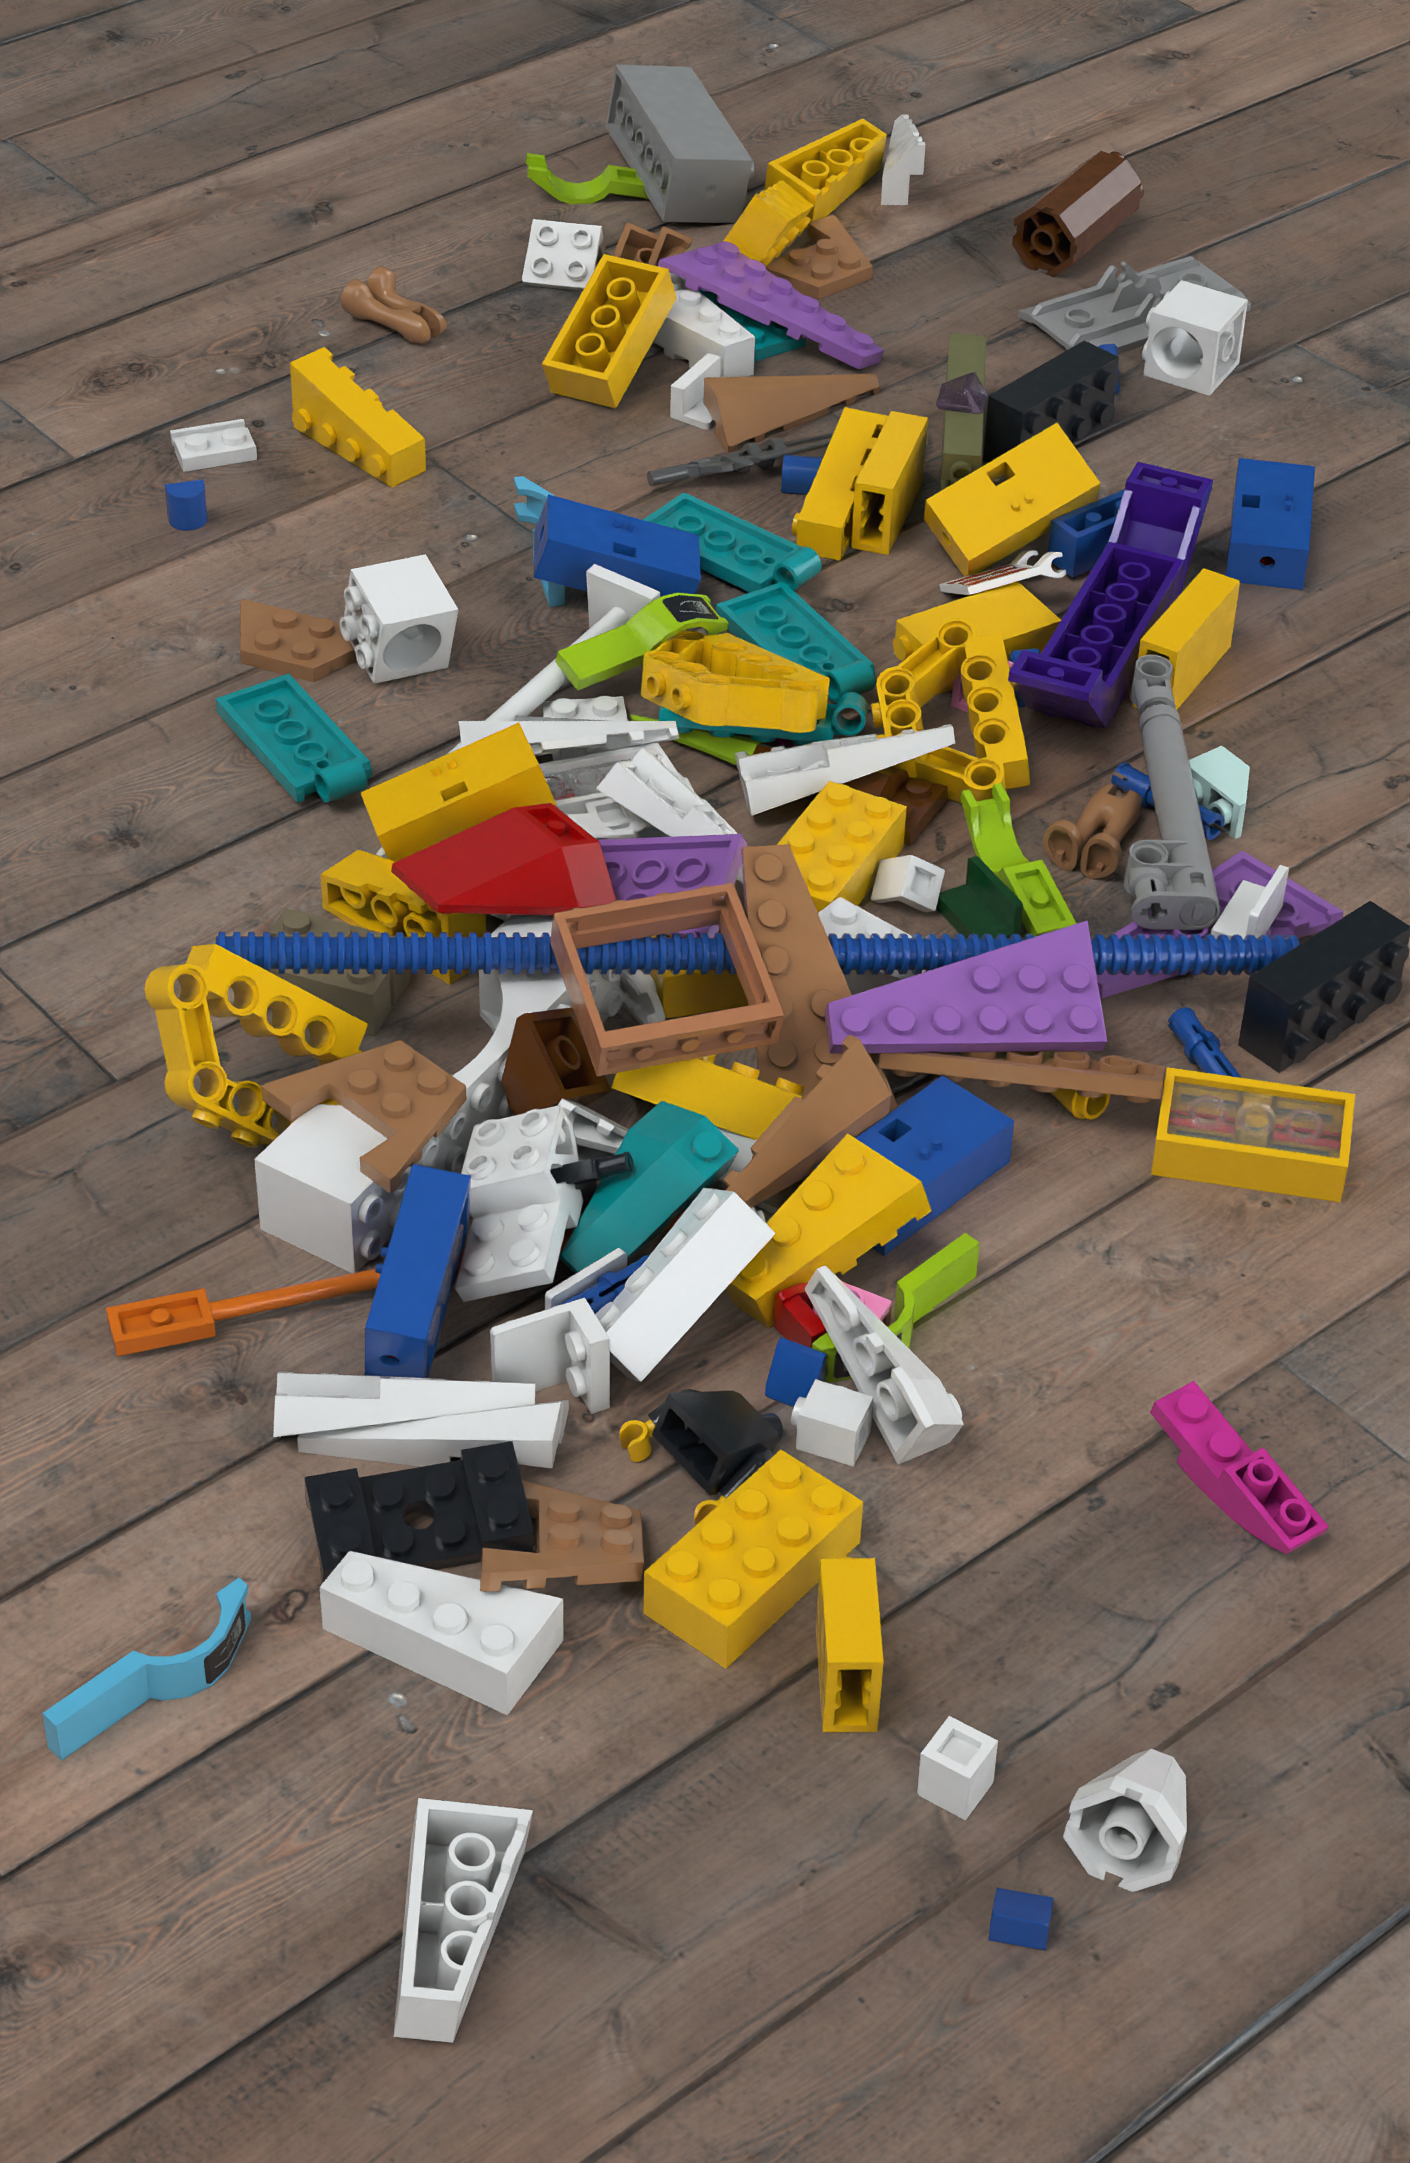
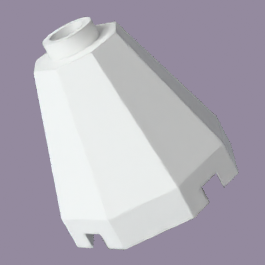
M1149 1749L1130 1756L1078 1789L1071 1801L1069 1809L1071 1815L1066 1824L1063 1838L1086 1872L1101 1880H1104L1105 1872L1122 1877L1124 1879L1118 1887L1131 1892L1172 1879L1179 1864L1187 1832L1186 1775L1174 1757L1154 1749Z

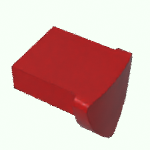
M806 1282L791 1286L776 1294L773 1307L774 1327L785 1339L812 1348V1343L827 1333L821 1319L813 1311L814 1306L805 1291V1287L808 1284Z

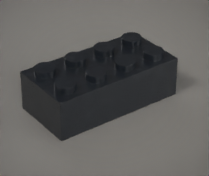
M1084 340L989 395L983 461L987 463L993 461L1055 423L1059 424L1072 444L1110 423L1115 412L1114 397L1115 388L1118 383L1119 357Z
M1369 901L1249 977L1238 1046L1280 1073L1292 1064L1305 1060L1312 1051L1321 1045L1333 1042L1341 1032L1355 1023L1363 1022L1376 1009L1384 1004L1392 1003L1402 990L1401 977L1403 967L1410 952L1408 947L1410 926L1372 901Z

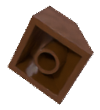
M572 1007L524 1013L516 1018L501 1080L507 1093L508 1105L515 1115L524 1114L533 1109L541 1110L558 1106L562 1098L587 1106L612 1091L605 1075L597 1076Z

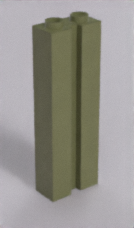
M949 333L940 491L981 468L986 335Z

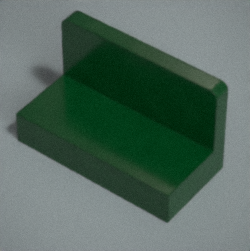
M978 856L968 858L966 884L939 893L936 909L965 938H968L970 934H977L979 938H982L984 934H991L993 938H996L998 934H1005L1007 938H1010L1012 934L1020 935L1023 912L1021 900Z

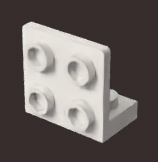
M533 219L522 276L523 284L526 286L583 291L596 268L597 259H601L605 253L602 226Z
M585 1297L516 1320H510L491 1328L492 1382L535 1383V1392L567 1382L574 1397L581 1396L591 1414L610 1408V1338Z

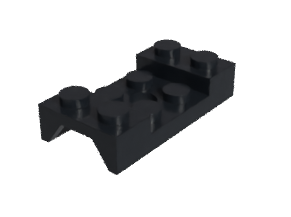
M513 1441L461 1450L460 1460L377 1475L359 1477L357 1468L304 1477L305 1500L311 1513L322 1583L349 1551L433 1570L481 1562L483 1548L533 1553L534 1530ZM413 1511H424L433 1518V1522L426 1528L414 1529L405 1523L404 1518Z

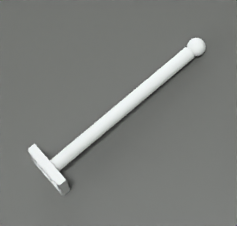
M594 564L586 571L589 629L570 646L626 624L644 606L660 598V592ZM556 658L485 721H515L516 716L530 715L569 680L556 664ZM460 742L459 744H457L448 753H451L457 749L462 748V743Z

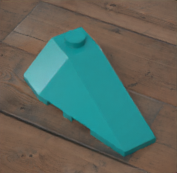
M661 1101L628 1130L615 1154L629 1152L634 1163L633 1172L616 1174L600 1181L578 1222V1226L575 1227L559 1257L560 1260L576 1274L617 1248H620L627 1253L628 1262L685 1211L703 1188L709 1189L728 1172L739 1149L706 1116Z

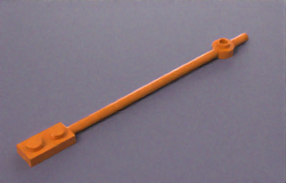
M683 1211L675 1220H673L664 1230L671 1229L685 1211ZM574 1229L565 1230L560 1251H563ZM463 1251V1254H462V1257H461V1261H460V1265H459V1268H458V1272L460 1271V1267H461V1263H462V1259H463V1256H464V1252H465V1251ZM376 1269L212 1302L208 1301L205 1288L107 1307V1322L116 1356H122L215 1337L214 1321L376 1289L380 1274L375 1273Z

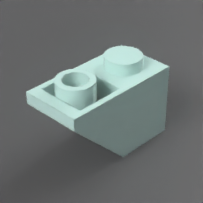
M1219 746L1190 759L1189 763L1198 804L1221 814L1225 819L1224 827H1218L1233 839L1241 837L1250 767L1226 748Z

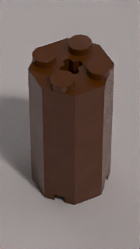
M1098 152L1080 164L1014 218V227L1017 226V232L1013 236L1012 246L1028 269L1037 271L1040 268L1048 271L1045 273L1046 275L1056 276L1077 262L1139 209L1140 199L1144 195L1141 180L1128 160L1119 152Z

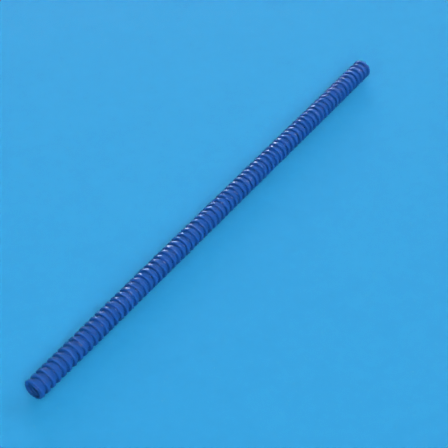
M219 932L218 936H216L217 945L270 972V969H278V974H285V969H292L293 974H299L300 969H307L308 974H314L315 969H322L323 974H329L330 969H337V974H344L345 969H351L352 974H359V969H365L367 974H373L374 970H381L382 974H388L389 970H395L396 974H403V970H410L411 974H417L418 970H425L426 974H432L433 970H439L440 974H447L448 970H454L455 974H461L462 970H469V974H476L477 970H483L484 974H491V970H498L499 974H505L506 970H512L513 974H520L521 970H527L528 974H534L535 970H541L542 974H549L550 970H556L557 974H561L550 944L548 932H543L541 937H535L533 932H528L527 937H521L519 932H514L512 937H506L504 932H499L498 937H491L490 932H484L483 937H477L475 932H470L468 937H462L461 932H455L454 937H448L446 932H440L439 937H433L432 932H426L425 937H418L417 932H411L410 937H403L402 932H396L395 937H389L388 932H382L381 937H374L373 932H367L366 937H359L358 932H352L351 937H344V932H337V937H330L329 932H322V937L315 936L314 932H308L307 936H300L299 932H293L292 936H285V932H278V936H270V932H263V936H255V932H248V936H240V932H233V936H226L225 932ZM672 933L671 937L660 934L656 937L649 936L576 949L586 974H592L593 970H599L600 974H607L608 970H613L614 974H621L622 970H628L630 975H635L637 970H642L644 975H649L651 970H656L659 975H663L666 970H671L673 975H678L680 970H685L687 975H692L694 970H699L702 975H707L709 970H714L716 975H721L723 970H728L730 975L737 973L721 933H715L714 938H709L707 933H701L699 938H695L693 933H687L685 937H680L678 933ZM829 933L828 935L844 975H849L852 970H855L858 975H864L866 970H870L872 975H878L880 970H884L886 975H892L894 970H898L900 975H906L908 970H912V973L917 975L921 974L922 970L927 972L1034 937L1032 934H1026L1024 938H1021L1019 934H1012L1010 938H1007L1005 934H998L996 938H993L991 934H984L982 938H979L977 934H970L968 938H965L963 934H956L954 938H950L949 934H942L940 938H936L935 934H928L926 938H922L921 934H914L912 938H908V935L905 933L899 934L898 938H894L891 933H886L884 938H880L877 933H872L870 938H866L863 933H858L856 938H852L849 933H844L841 938H837L835 933ZM1096 934L1091 939L1096 975H1102L1104 971H1107L1109 975H1116L1118 971H1121L1123 975H1130L1132 971H1135L1137 975H1143L1146 971L1151 975H1157L1160 971L1164 975H1171L1173 971H1176L1178 975H1185L1187 971H1190L1192 975H1199L1201 971L1206 975H1212L1215 971L1219 975H1226L1229 971L1233 975H1240L1242 971L1247 975H1253L1256 971L1261 970L1300 945L1295 935H1288L1285 939L1282 935H1274L1272 939L1268 935H1260L1256 939L1254 935L1248 934L1243 939L1241 935L1234 934L1229 939L1227 935L1220 934L1215 939L1213 935L1206 934L1201 939L1200 935L1193 934L1188 939L1186 935L1179 934L1174 939L1172 935L1165 934L1160 939L1159 935L1151 934L1146 939L1145 935L1137 934L1132 939L1131 935L1123 934L1121 939H1118L1117 935L1109 934L1107 939H1105L1102 934Z

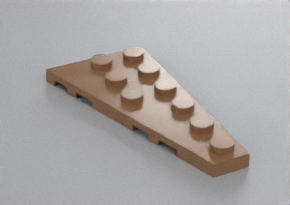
M790 845L743 847L741 849L746 917L784 1013L778 1043L755 1047L757 1069L761 1070L758 1079L776 1085L778 1077L805 1086L802 1094L804 1096L819 1083L820 1080L816 1078L818 1069L823 1064L833 1066L843 1054L829 1053L825 1021L827 1004L852 996ZM868 1053L891 1093L889 1113L898 1108L897 1102L883 1069L879 1068L877 1054Z
M1084 1051L879 1054V1068L891 1069V1073L898 1076L910 1077L916 1076L918 1073L937 1074V1078L943 1075L953 1082H959L965 1078L982 1079L983 1083L993 1087H1007L1011 1083L1030 1085L1032 1090L1038 1092H1054L1058 1088L1077 1090V1094L1090 1098L1102 1097L1105 1093L1124 1095L1125 1100L1135 1103H1147L1152 1099L1160 1100L1166 1068L1165 1066L1115 1055L1105 1056L1100 1061L1091 1059Z

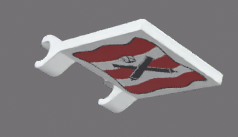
M1025 550L1019 553L1008 565L939 584L940 592L971 595L1037 575L1048 578H1062L1066 575V570L1060 569L1054 572L1051 568V563L1053 559L1063 557L1061 552H1048L1034 566L1027 565L1028 558L1032 555L1037 556L1038 551Z

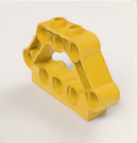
M962 618L945 620L937 627L932 638L898 666L884 670L877 678L876 687L879 702L872 703L871 709L874 727H883L884 734L877 735L878 739L901 735L903 730L914 729L915 732L924 730L920 708L961 674L963 696L968 707L969 725L974 736L976 757L944 747L891 766L907 770L911 778L926 779L929 782L947 786L948 799L961 803V793L964 790L970 789L975 800L981 801L993 798L992 788L994 784L1002 783L1005 791L1006 789L1031 785L1028 755L1019 717L1018 704L1014 688L1008 681L1010 668L1002 632L977 636L974 625L968 620Z
M684 630L663 642L655 650L644 653L641 696L701 725H729L805 733L816 729L818 719L826 718L830 678L729 633L707 635L698 631Z
M217 944L192 946L186 964L157 967L147 977L144 988L146 999L150 1006L155 1009L168 1070L164 1082L168 1097L176 1105L192 1112L191 1119L194 1122L212 1129H218L221 1126L232 1132L230 1138L233 1141L247 1147L257 1148L258 1144L270 1145L295 1120L291 1122L262 1101V1089L256 1082L248 1080L231 1081L227 1079V1074L220 1065L210 1015L218 1018L236 1017L240 1020L244 1031L254 1037H275L285 1053L295 1057L312 1056L319 1060L318 1066L362 1052L359 1050L368 1023ZM176 979L181 987L179 998L176 997L173 988ZM230 986L234 991V1002L232 1005L228 1000ZM268 1007H270L273 1016L271 1024H269L266 1015ZM306 1027L310 1031L309 1043L305 1039ZM196 1074L200 1077L201 1082L198 1093L194 1088V1077ZM235 1094L239 1097V1108L237 1111H235L233 1106ZM328 1098L320 1103L326 1105H340L331 1098ZM274 1112L277 1116L278 1121L275 1130L272 1127V1116Z

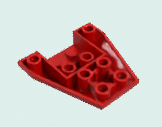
M552 803L512 808L392 863L391 872L405 883L410 890L414 891L434 911L442 914L554 915V913L570 911L573 908L582 909L616 901L600 842Z

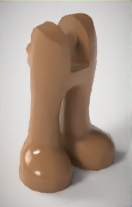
M378 266L371 272L367 284L359 279L351 280L347 283L341 295L342 308L348 314L355 318L372 320L402 334L405 339L413 344L427 343L430 337H438L447 328L446 319L438 311L430 306L409 300L397 294L396 277L390 269L384 266Z
M1105 784L1091 797L1075 824L1069 820L1060 819L1048 827L1042 839L1043 848L1047 855L1058 867L1065 871H1072L1081 857V871L1084 876L1092 879L1108 876L1117 869L1121 861V840L1137 822L1143 805L1141 795L1129 790L1123 798L1116 796V785ZM1098 829H1104L1102 833L1094 835Z

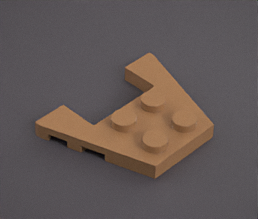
M834 215L809 224L808 236L816 240L817 244L804 249H794L788 255L774 259L766 268L767 271L776 277L789 281L792 284V288L801 294L818 300L873 279V265Z
M401 1040L289 1075L261 1086L262 1101L291 1122L321 1102L331 1098L386 1137V1141L360 1157V1172L390 1194L402 1183L401 1176L409 1166L412 1167V1164L416 1165L422 1158V1149L431 1137L437 1138L467 1100L465 1084Z
M522 1480L530 1517L537 1519V1553L483 1548L480 1591L484 1592L500 1591L501 1581L524 1580L523 1585L526 1589L545 1588L546 1578L575 1576L574 1583L576 1585L641 1581L644 1566L641 1510Z

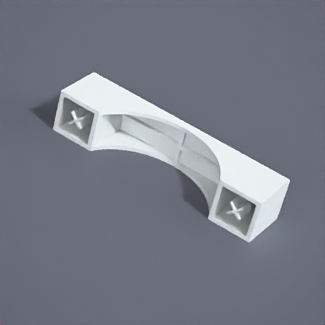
M512 914L491 934V937H498L499 932H504L506 937H512L514 932H519L521 937H527L528 932H533L535 937H541L543 932H548L551 937L553 915ZM479 970L480 1016L491 1027L494 1034L475 1059L452 1075L466 1085L467 1100L437 1138L432 1136L423 1147L422 1158L416 1165L460 1173L474 1125L491 1119L498 1120L515 1116L508 1105L507 1093L501 1080L516 1018L524 1013L572 1007L562 975L557 974L556 970H550L549 974H542L541 970H535L534 974H528L527 970H521L520 974H513L512 970H506L505 974H499L498 970H491V974H484L483 970ZM593 970L592 974L585 973L602 1023L609 1016H614L619 1011L623 1002L621 974H614L613 970H608L607 974H600L599 970ZM318 1104L299 1116L254 1159L260 1229L348 1272L356 1273L369 1260L375 1259L381 1252L383 1245L391 1238L412 1167L409 1166L402 1174L400 1186L391 1194L360 1172V1157L386 1141L387 1138L341 1105Z

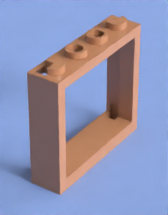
M733 883L710 887L705 885L698 889L675 893L663 892L652 897L628 901L617 900L605 905L582 909L573 908L570 911L554 913L550 944L597 1076L778 1043L784 1013ZM719 925L749 1006L605 1031L576 949Z

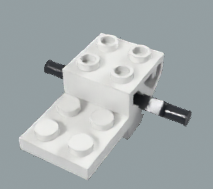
M561 1105L541 1110L533 1109L524 1114L498 1120L491 1119L474 1125L461 1174L471 1175L469 1213L473 1218L455 1286L463 1302L553 1283L565 1229L578 1226L583 1205L581 1190L575 1189V1186L607 1179L609 1176L633 1172L634 1163L631 1154L624 1152L604 1158L579 1161L573 1125Z

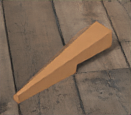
M626 222L613 256L658 266L660 259L684 253L691 246L693 238L665 226H662L659 235Z
M876 374L704 378L703 403L716 422V437L725 451L730 453L737 451L739 443L749 439L755 443L764 440L765 433L780 428L783 431H787L829 413L830 406L840 402L845 406L855 403L856 396L866 392H871L874 395L878 394L879 383Z
M851 1034L842 1042L843 1054L833 1066L823 1064L816 1072V1078L820 1080L819 1083L803 1097L795 1096L752 1145V1160L742 1172L731 1170L726 1175L723 1181L728 1188L725 1191L735 1192L752 1208L811 1174L815 1170V1166L826 1158L847 1133L856 1138L889 1114L891 1093L860 1039Z

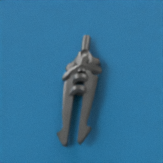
M833 433L783 442L780 437L768 439L765 446H758L755 442L747 443L739 451L720 453L712 457L694 460L687 464L648 471V483L650 486H655L690 477H702L721 472L735 471L745 473L750 470L754 463H757L761 469L772 467L775 459L784 457V455H793L828 446Z

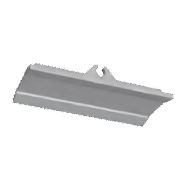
M1191 256L1135 273L1129 264L1122 261L1120 264L1122 272L1117 279H1115V274L1118 268L1110 265L1096 286L1018 311V318L1031 324H1036L1062 344L1066 350L1085 340L1097 347L1103 344H1115L1118 353L1145 345L1149 334V329L1146 328V318L1150 309L1156 307L1163 300L1165 294L1168 291L1171 292L1181 280L1243 299L1247 298L1241 291ZM1249 301L1246 312L1251 311V303Z

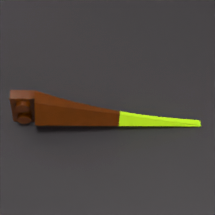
M630 714L631 721H659L658 719ZM693 729L689 733H678L679 739L674 740L734 765H737L735 759L736 752L747 751L748 755L771 752L773 747L784 746L785 749L792 748V746L772 742H759L738 735L726 738L716 737L709 733L710 730ZM891 766L843 783L850 788L907 806L904 844L910 846L948 800L947 786L932 783L926 779L911 778L907 770ZM819 792L806 796L804 798L812 802L815 799V797L819 794Z

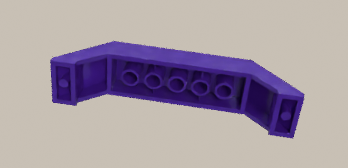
M1137 462L1126 480L1125 491L1109 542L1041 654L1022 650L1009 671V683L1029 709L1043 712L1049 716H1059L1079 721L1088 726L1107 728L1133 682L1142 637L1182 592L1212 490L1213 479Z

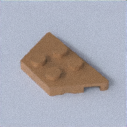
M246 599L241 600V664L284 675L289 673L292 677L316 682L330 675L336 669H343L355 663L356 652L350 641L344 640L340 630V623L327 618H318L298 613L291 609H282Z

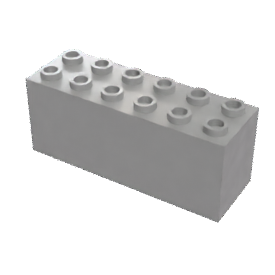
M616 65L605 127L630 168H635L637 171L636 178L638 175L641 178V182L645 185L644 191L662 221L736 223L748 205L747 187L749 179H752L754 175V161L691 67Z

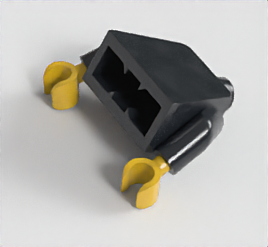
M685 1389L679 1393L668 1394L665 1403L648 1414L650 1420L643 1423L638 1420L625 1422L621 1426L619 1438L622 1448H627L630 1460L639 1462L648 1458L652 1453L650 1437L654 1436L709 1495H720L717 1501L705 1500L697 1505L694 1513L696 1526L773 1457L774 1448L783 1435V1425L776 1414H760L738 1392H701Z

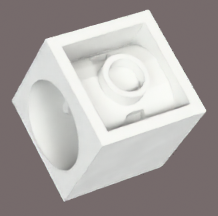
M1181 280L1171 292L1168 291L1165 294L1163 300L1156 307L1150 309L1147 315L1146 328L1149 329V334L1142 351V360H1145L1144 376L1210 396L1239 364L1248 300ZM1187 332L1193 335L1197 341L1191 338Z
M426 554L351 569L349 584L344 590L346 605L344 617L340 618V630L344 640L350 641L354 648L358 665L361 669L367 671L373 684L448 668L458 608Z

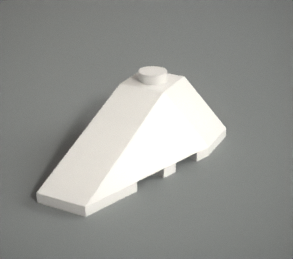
M826 1265L817 1268L806 1285L805 1291L858 1391L873 1396L872 1417L897 1464L899 1465L950 1443L964 1425L961 1408L952 1394H947L940 1379Z

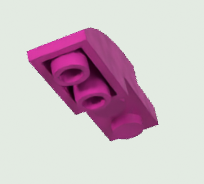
M1195 1381L1154 1402L1150 1411L1151 1415L1181 1450L1176 1461L1177 1464L1221 1510L1250 1534L1267 1545L1288 1554L1327 1531L1329 1526L1264 1447L1253 1453Z

